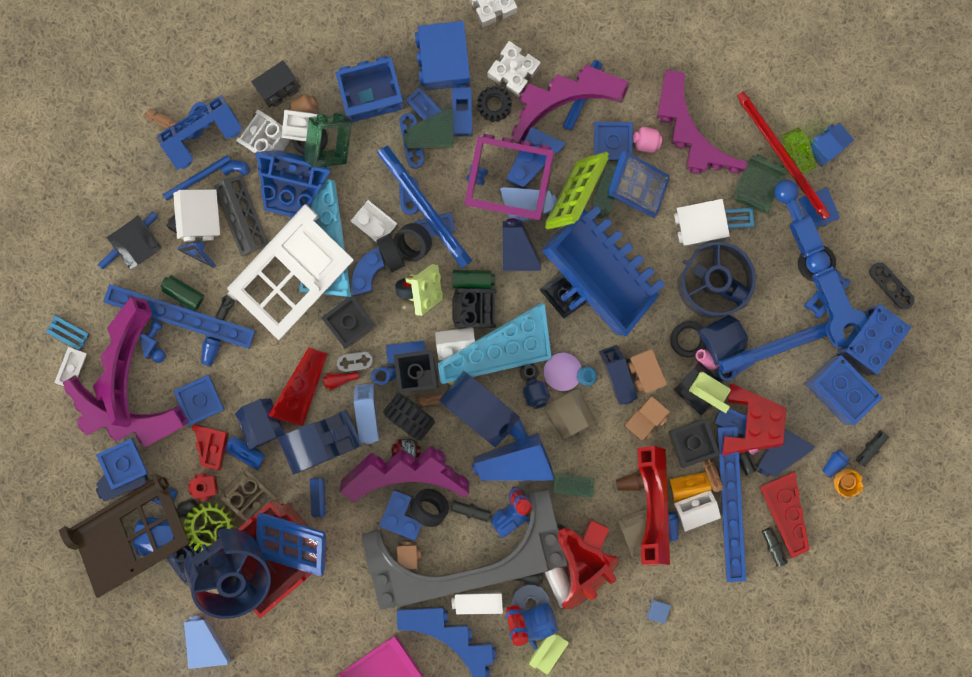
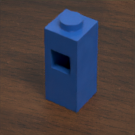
M457 85L456 88H452L453 137L472 136L471 87Z

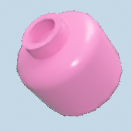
M641 127L638 132L635 131L633 143H635L638 151L654 153L661 147L662 135H660L657 129Z

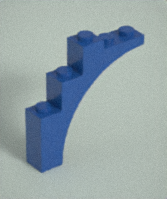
M444 606L397 609L398 630L416 631L437 638L461 657L472 677H490L489 667H485V665H493V659H496V647L492 648V642L469 644V641H472V629H468V624L445 625V623H448V611H444Z

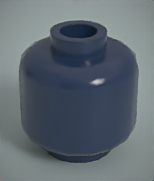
M537 379L528 381L526 383L527 386L522 391L527 405L534 409L546 406L548 404L547 401L550 399L546 384L543 381H537Z

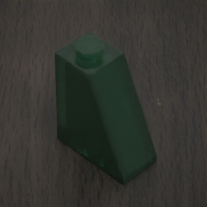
M452 108L445 109L407 128V133L403 134V144L407 145V150L453 148Z

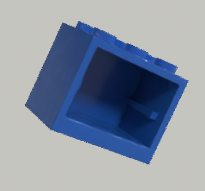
M464 21L418 26V32H415V41L417 48H420V51H417L418 65L422 67V70H419V79L421 86L424 85L425 91L455 88L457 85L470 86Z
M382 56L371 63L363 61L358 63V66L351 68L350 66H344L335 72L346 116L350 123L405 109L391 57ZM371 88L374 101L361 104L358 92Z
M881 304L867 309L865 315L868 320L862 329L857 333L854 328L846 338L844 345L836 352V354L842 355L851 365L866 376L878 375L912 328Z
M842 355L831 357L804 383L844 425H856L883 398Z

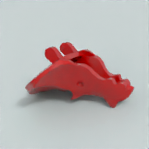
M562 528L559 530L558 542L568 560L571 583L570 591L561 606L564 609H574L588 598L594 600L598 596L596 592L606 581L610 584L616 581L613 572L619 564V558L607 555L587 545L571 529Z

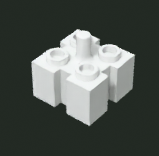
M470 0L473 7L478 6L476 15L482 28L495 23L496 17L499 15L504 19L517 13V6L514 0Z
M509 41L500 53L501 62L495 60L487 73L488 77L497 84L506 83V90L519 98L522 90L527 87L528 81L526 78L532 79L540 68L541 62L530 54H527L526 57L522 56V49Z

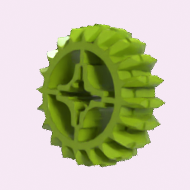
M211 502L207 503V508L201 503L199 505L200 511L194 507L192 509L194 514L190 512L187 514L191 520L185 519L184 524L188 526L184 527L186 532H189L187 534L188 539H192L189 546L193 543L196 544L193 549L194 551H197L199 547L202 548V551L203 544L208 547L217 540L216 531L221 527L225 526V529H236L235 525H230L235 519H228L231 512L224 513L225 506L219 510L218 503H215L214 508H211ZM208 514L216 515L222 521H213ZM202 515L203 526L194 531L195 520ZM206 524H209L210 527H215L212 530L213 533L210 530H204L208 526ZM197 536H206L211 543H205Z

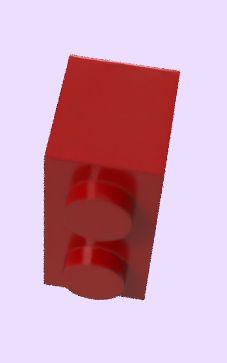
M589 519L581 538L587 545L600 550L609 528Z

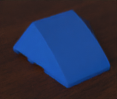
M279 150L255 152L265 211L293 217L305 204L311 205L331 171L330 168L313 158Z

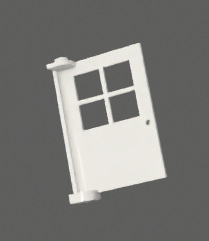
M307 204L292 217L227 287L229 290L227 294L235 301L238 300L278 340L294 326L354 261L315 222L319 216ZM275 256L291 271L278 286L261 272ZM258 275L274 289L261 304L245 291V288ZM294 275L310 290L297 305L281 291V288ZM277 293L293 308L280 323L264 309Z

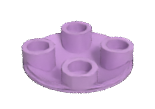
M555 354L545 364V380L555 390H570L579 383L577 372L581 368V364L571 354Z

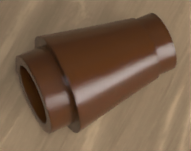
M635 472L616 479L618 491H641L642 488H645L641 473Z

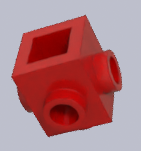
M206 473L196 474L195 479H190L188 491L193 499L198 498L199 501L210 500V496L219 494L216 475L207 476Z

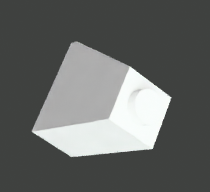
M501 590L455 593V598H451L452 609H456V614L503 613Z

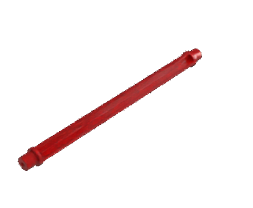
M744 91L739 93L737 98L740 100V104L753 119L777 156H779L784 166L817 211V214H820L823 220L830 217L827 206L823 204L769 125L760 115L750 100L751 98L747 97Z

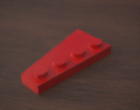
M308 347L268 416L300 426L304 425L327 353Z
M795 471L759 486L791 558L810 550Z

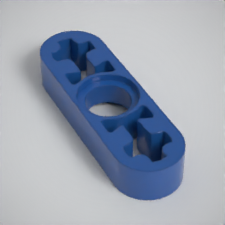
M406 113L401 116L399 123L407 162L410 167L417 169L424 164V155L417 120L413 114ZM406 118L414 121V123H411L412 131L416 129V132H408L407 125H403V122H406ZM415 136L418 140L417 144L409 146L406 143L408 137ZM420 148V151L416 150L418 158L421 157V160H418V164H414L413 161L410 162V159H413L412 151L408 153V150Z

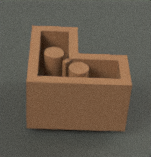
M652 349L627 359L629 373L634 374V377L636 376L638 379L635 383L639 392L643 391L646 394L667 385Z
M649 396L623 426L639 440L643 441L644 438L648 440L654 433L652 429L658 425L662 426L669 418L667 414L670 411L655 398Z

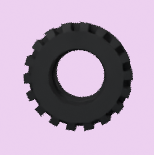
M400 393L393 397L383 411L390 421L419 441H422L435 424L433 417Z

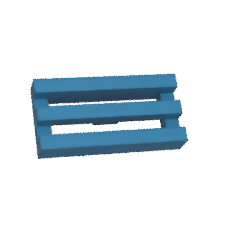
M753 208L725 209V214L749 212V216L726 217L727 221L750 220V223L727 224L728 229L754 227Z
M55 315L46 333L81 351L90 334ZM57 322H60L65 326L75 330L76 332L84 335L83 338H80L74 335L73 333L65 330L64 328L56 325ZM54 328L79 341L80 344L77 345L53 331Z

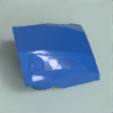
M146 517L149 525L160 519ZM141 519L136 524L135 533L145 528ZM168 520L151 529L157 548L175 539ZM147 533L134 539L133 545L137 555L146 556L153 552ZM174 553L169 557H176L177 553Z

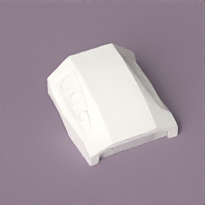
M257 110L253 120L241 137L236 140L255 153L257 151H284L290 139L281 138L283 131L281 124L260 110Z

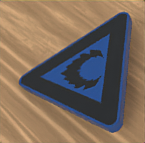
M200 241L177 248L178 251L212 268L216 266L203 251L205 245Z

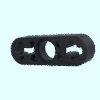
M876 263L871 266L869 270L871 278L900 309L910 308L914 303V297L884 263ZM875 268H882L881 273L884 277L889 275L890 278L885 279L882 283L881 280L884 278L881 275H875ZM891 280L896 283L895 291L887 289L888 281ZM902 289L903 292H900V295L909 298L907 299L908 304H901L902 298L899 295L894 297V294Z

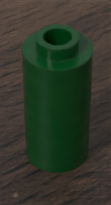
M453 270V289H491V285L495 286V274H491V270Z
M172 275L169 278L165 277L161 283L163 293L193 311H196L204 300V294Z

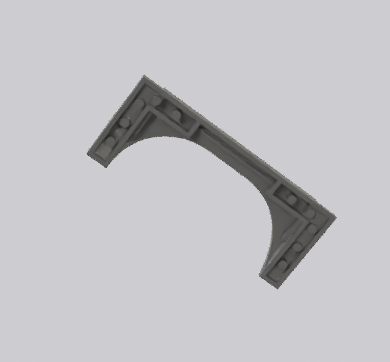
M549 489L530 493L532 506L530 522L520 544L502 560L486 566L440 576L420 574L398 563L388 551L381 530L362 534L369 574L372 577L380 610L413 604L567 566L566 556L558 542L559 528Z

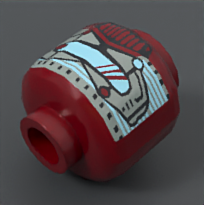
M398 439L395 444H392V457L401 449L406 453H410L415 459L420 456V446H417L413 439Z

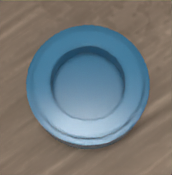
M584 366L578 370L577 380L581 385L591 386L595 383L597 374L592 367Z

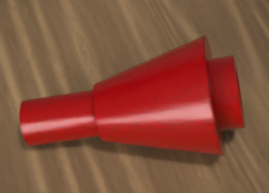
M358 372L349 374L325 373L326 377H323L325 389L329 388V391H332L349 381L359 379Z

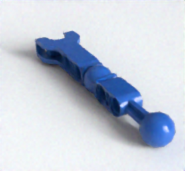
M782 180L775 187V197L779 202L786 204L793 219V222L790 223L791 232L803 257H807L806 266L810 272L814 273L812 275L814 283L829 315L826 333L832 345L839 348L845 343L844 327L847 324L852 325L857 333H859L868 319L865 313L851 306L833 266L830 267V257L826 252L822 251L825 248L813 220L809 215L804 217L797 202L798 186L791 180Z

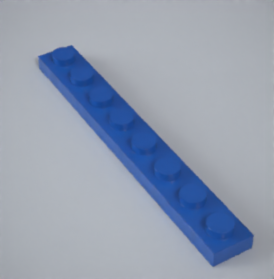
M111 284L108 286L104 303L123 308L130 297L147 300L152 312L151 318L238 346L251 348L255 330Z
M737 426L717 427L718 450L720 453V480L724 487L721 491L726 581H746L739 452L730 453V455L726 456L722 455L724 436L738 438Z

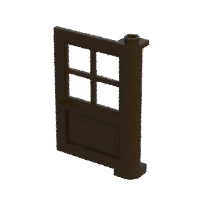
M156 473L152 474V480L71 528L64 526L59 529L64 544L70 549H79L96 598L101 597L190 545L169 491V482L164 476L161 477ZM159 497L165 516L149 525L142 506ZM138 509L145 528L128 537L121 518ZM168 520L175 539L157 548L151 529ZM147 533L153 552L137 561L130 541Z

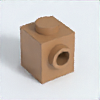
M402 541L401 545L397 546L398 563L407 569H418V560H422L421 548L418 549L417 544H413V541Z

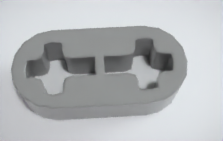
M368 352L345 354L337 360V367L343 372L368 369L373 364V357ZM363 355L366 358H370L366 366L363 363H357L356 360L362 359ZM343 358H347V361L354 360V364H349L347 369L340 365L344 361Z

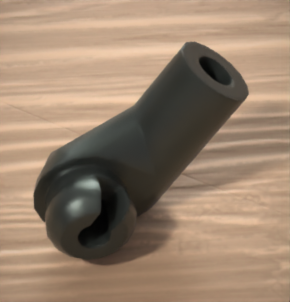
M228 295L223 296L222 303L215 316L221 320H225L228 311L235 304V300Z

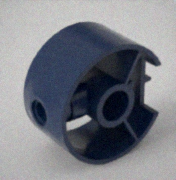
M711 242L698 247L689 261H683L686 267L677 279L678 291L685 305L696 314L708 318H719L744 309L754 294L756 282L755 270L749 257L737 246L726 242ZM713 249V267L707 269L699 263L696 265L692 273L701 278V288L688 294L685 286V274L700 251ZM720 250L731 253L740 261L746 273V287L732 278L730 270L720 265ZM715 272L722 277L723 284L721 288H715L710 284V273ZM703 289L707 294H719L738 305L728 312H710L699 307L690 296Z
M464 370L439 399L445 407L495 448L511 432L514 425L520 419L514 411Z
M347 410L316 423L308 424L278 438L293 475L362 446Z
M221 529L217 531L220 538L208 547L203 544V550L194 557L189 550L185 559L184 570L195 605L203 613L211 617L231 619L243 616L261 604L269 591L271 577L261 548L251 535L236 529ZM248 555L259 561L258 568L250 580L243 575L241 569ZM205 560L209 562V565L197 567ZM212 589H217V591L219 592V594L209 593V592H206V591H207V590H212Z

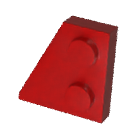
M196 424L192 425V430L195 431L197 438L195 443L199 452L200 465L221 470L229 432Z

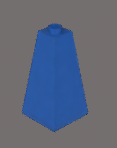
M538 433L476 456L472 465L475 475H479L481 481L554 479L551 463Z

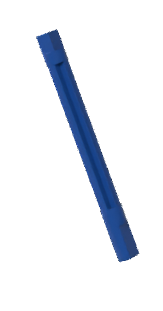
M389 146L381 148L377 154L451 252L459 266L464 268L471 263L472 259L456 240Z
M827 322L720 360L719 366L721 371L725 374L828 336L826 333Z

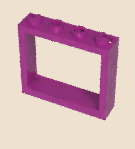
M483 134V137L478 136L464 205L542 220L555 151L551 150V146L540 145V148L532 147L533 143L521 141V144L513 143L514 139L502 137V141L495 140L494 135ZM483 144L547 156L536 211L473 199Z

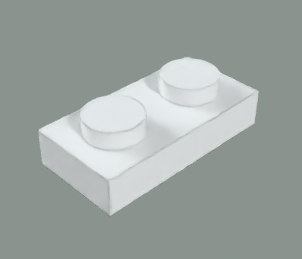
M68 347L54 383L64 386L63 382L76 375L78 378L87 353Z

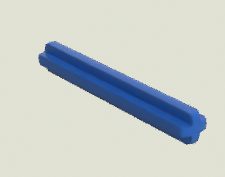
M594 60L591 67L601 70L603 64L600 61ZM586 99L574 101L563 124V128L569 131L573 129Z

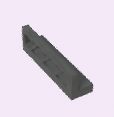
M242 175L223 179L214 188L241 257L255 250L265 248L268 242ZM231 183H238L240 188L239 192L233 189ZM240 199L246 203V210L240 207ZM247 217L253 221V227L247 225ZM254 235L259 237L261 244L255 245Z

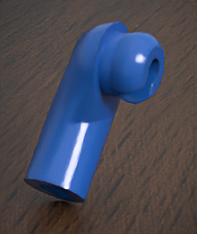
M233 160L221 167L225 176L233 171H238L243 176L250 172L248 164L239 160Z

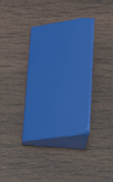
M424 341L386 345L388 364H395L394 355L425 351Z
M323 478L310 479L312 517H325L326 515L325 480Z

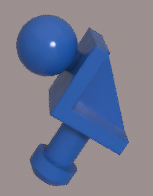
M155 320L152 321V327L147 335L141 332L139 337L144 353L143 357L152 358L154 362L161 363L165 360L166 354L162 349H156L160 342L156 341L154 337L163 326Z

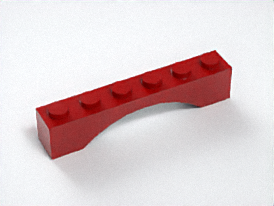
M657 446L637 448L638 468L643 479L647 499V523L641 543L642 565L648 566L670 565L666 449Z

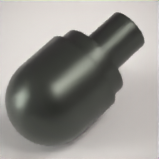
M193 499L178 504V508H176L178 514L182 517H187L189 512L194 514L192 509L194 507L198 508V503Z
M542 573L518 578L516 581H524V584L539 585L543 581Z

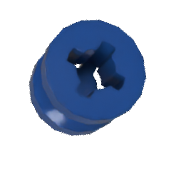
M479 167L476 180L477 185L484 186V177L488 174V170ZM470 174L466 177L467 181H469Z

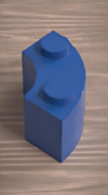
M379 247L365 254L356 265L352 276V292L354 297L373 292L375 276L379 271L386 268Z

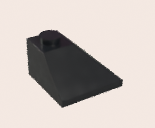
M558 272L540 288V291L564 319L586 304L587 301H583L571 310L568 306L580 295L578 292H575L569 299L565 301L561 299V296L573 286L561 272Z
M432 350L394 355L399 393L438 388Z

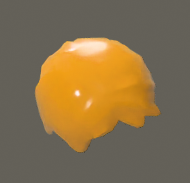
M842 469L835 475L833 481L838 494L850 498L863 492L864 485L861 482L862 476L854 469Z

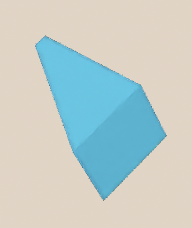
M371 88L358 92L361 104L374 101Z

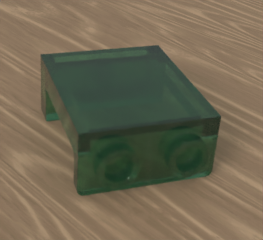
M756 154V156L752 155L749 158L746 169L743 171L731 199L763 214H767L775 197V187L777 183L782 181L787 170L784 169L783 165L777 162L772 164L766 161V157Z
M554 472L552 491L558 494L591 498L593 497L595 478L592 476Z

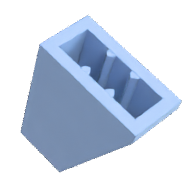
M500 188V193L506 206L536 211L540 190ZM550 191L547 192L543 215L551 213L557 200L555 195H551ZM508 214L510 219L514 218L523 223L532 220V218Z
M374 383L355 385L354 408L359 440L361 443L371 444L379 441Z
M201 615L189 616V620L184 622L188 668L229 664L230 657L208 619L201 618Z

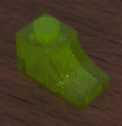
M799 127L783 134L782 139L785 150L802 174L815 169L816 164L809 137Z

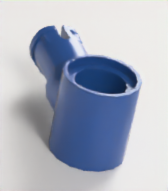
M395 366L373 369L370 374L372 382L377 385H384L387 382L393 381L394 378H397ZM378 371H382L385 375L381 382L376 379Z

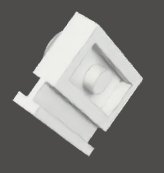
M285 110L281 138L320 143L324 115Z
M369 200L366 201L365 205L362 206L351 220L354 225L375 242H377V239L390 234L398 225Z

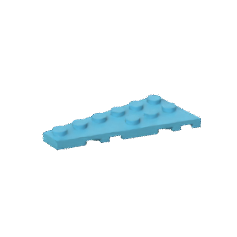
M325 179L312 201L311 209L319 216L315 222L345 251L336 183L334 180ZM346 269L323 294L351 297L348 270ZM301 282L299 292L308 293L310 290Z
M538 304L439 362L440 382L444 384L455 381L463 370L471 377L552 359L545 304Z

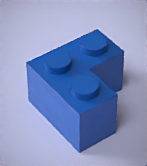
M838 123L836 126L831 124L824 130L825 135L821 132L809 143L811 147L807 151L821 167L854 141L841 123Z
M394 489L379 526L415 541L422 524L416 521L414 517L406 514L413 496Z

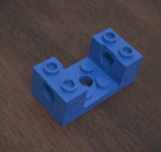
M222 95L157 135L160 146L177 170L187 168L191 165V161L194 160L190 154V149L183 139L188 140L192 138L197 130L206 129L212 124L213 120L226 139L229 137L234 138L240 134V130L243 128Z

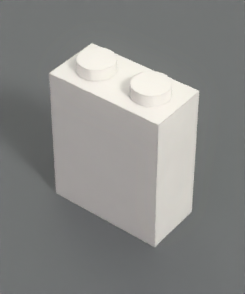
M178 190L173 193L177 239H184V242L196 241L195 238H202V241H213L215 237L220 235L216 190Z
M723 199L677 208L678 213H674L676 225L680 224L681 232H678L679 243H684V247L730 238Z

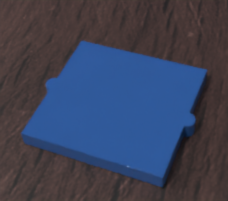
M828 187L816 192L823 204L827 206V210L831 215L825 220L822 219L820 214H817L807 196L798 199L804 215L811 217L816 228L822 225L827 226V223L840 218Z

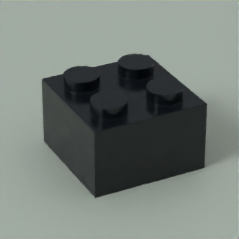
M284 60L251 81L269 108L280 105L283 102V98L295 95L299 91L298 88H300L298 81Z
M353 295L321 317L345 349H348L377 327Z
M707 418L668 431L682 468L720 455Z

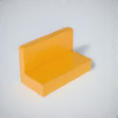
M706 472L669 479L674 503L708 490L712 492L711 483Z

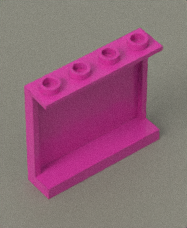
M395 634L340 672L337 677H424V675Z

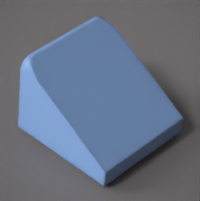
M653 599L647 618L665 624L671 605Z

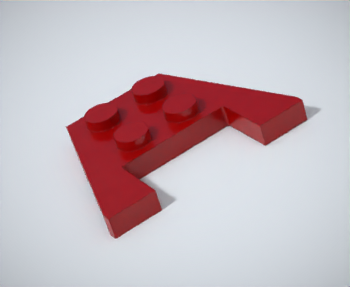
M730 384L729 388L731 391L728 394V403L748 405L745 439L724 436L722 455L726 456L735 452L744 453L747 450H762L783 446L786 407L739 386Z

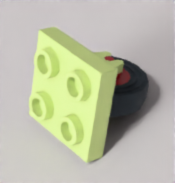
M431 264L418 275L411 274L410 277L403 278L395 284L398 297L414 301L416 315H424L443 300L438 265Z

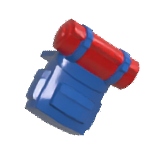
M512 487L508 495L510 503L504 509L497 510L491 519L493 527L501 538L510 534L525 521L528 524L530 522L526 514L531 511V502L526 497L525 492L519 487Z
M548 603L524 612L516 605L509 606L505 610L511 640L515 646H522L529 642L536 650L538 649L536 640L550 637L558 631L554 611Z

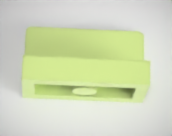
M701 371L689 391L727 413L730 406L723 402L731 389Z
M556 633L543 639L538 649H536L528 661L529 665L549 674L567 647L568 641Z

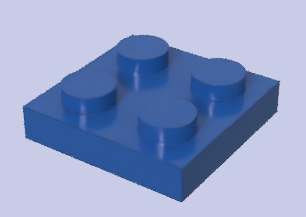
M594 122V155L608 152V161H619L623 151L632 154L633 122Z
M210 375L173 391L181 410L189 421V426L225 410Z
M133 438L96 454L111 490L149 474Z

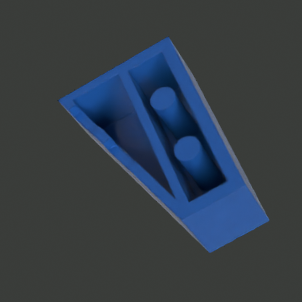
M532 127L525 139V142L533 143L532 147L540 148V145L551 146V150L555 151V157L566 145V143ZM520 151L506 182L520 189H525L544 169L547 156Z

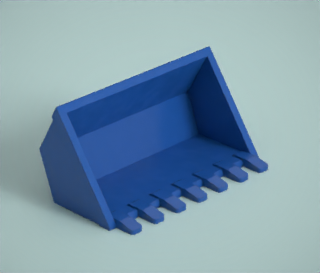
M598 206L593 207L589 212L584 209L579 220L574 224L564 226L553 235L542 251L573 286L561 296V299L565 301L575 292H578L580 295L568 307L573 310L586 300L616 335L627 336L658 298L659 294L657 292L665 283L662 279H659L651 286L647 279L654 274V270L648 267L640 273L636 269L644 261L643 257L638 255L629 261L625 255L633 249V246L627 243L619 249L615 244L622 237V233L617 230L609 237L604 232L612 224L610 219L606 218L600 224H597L593 218L601 212V209Z

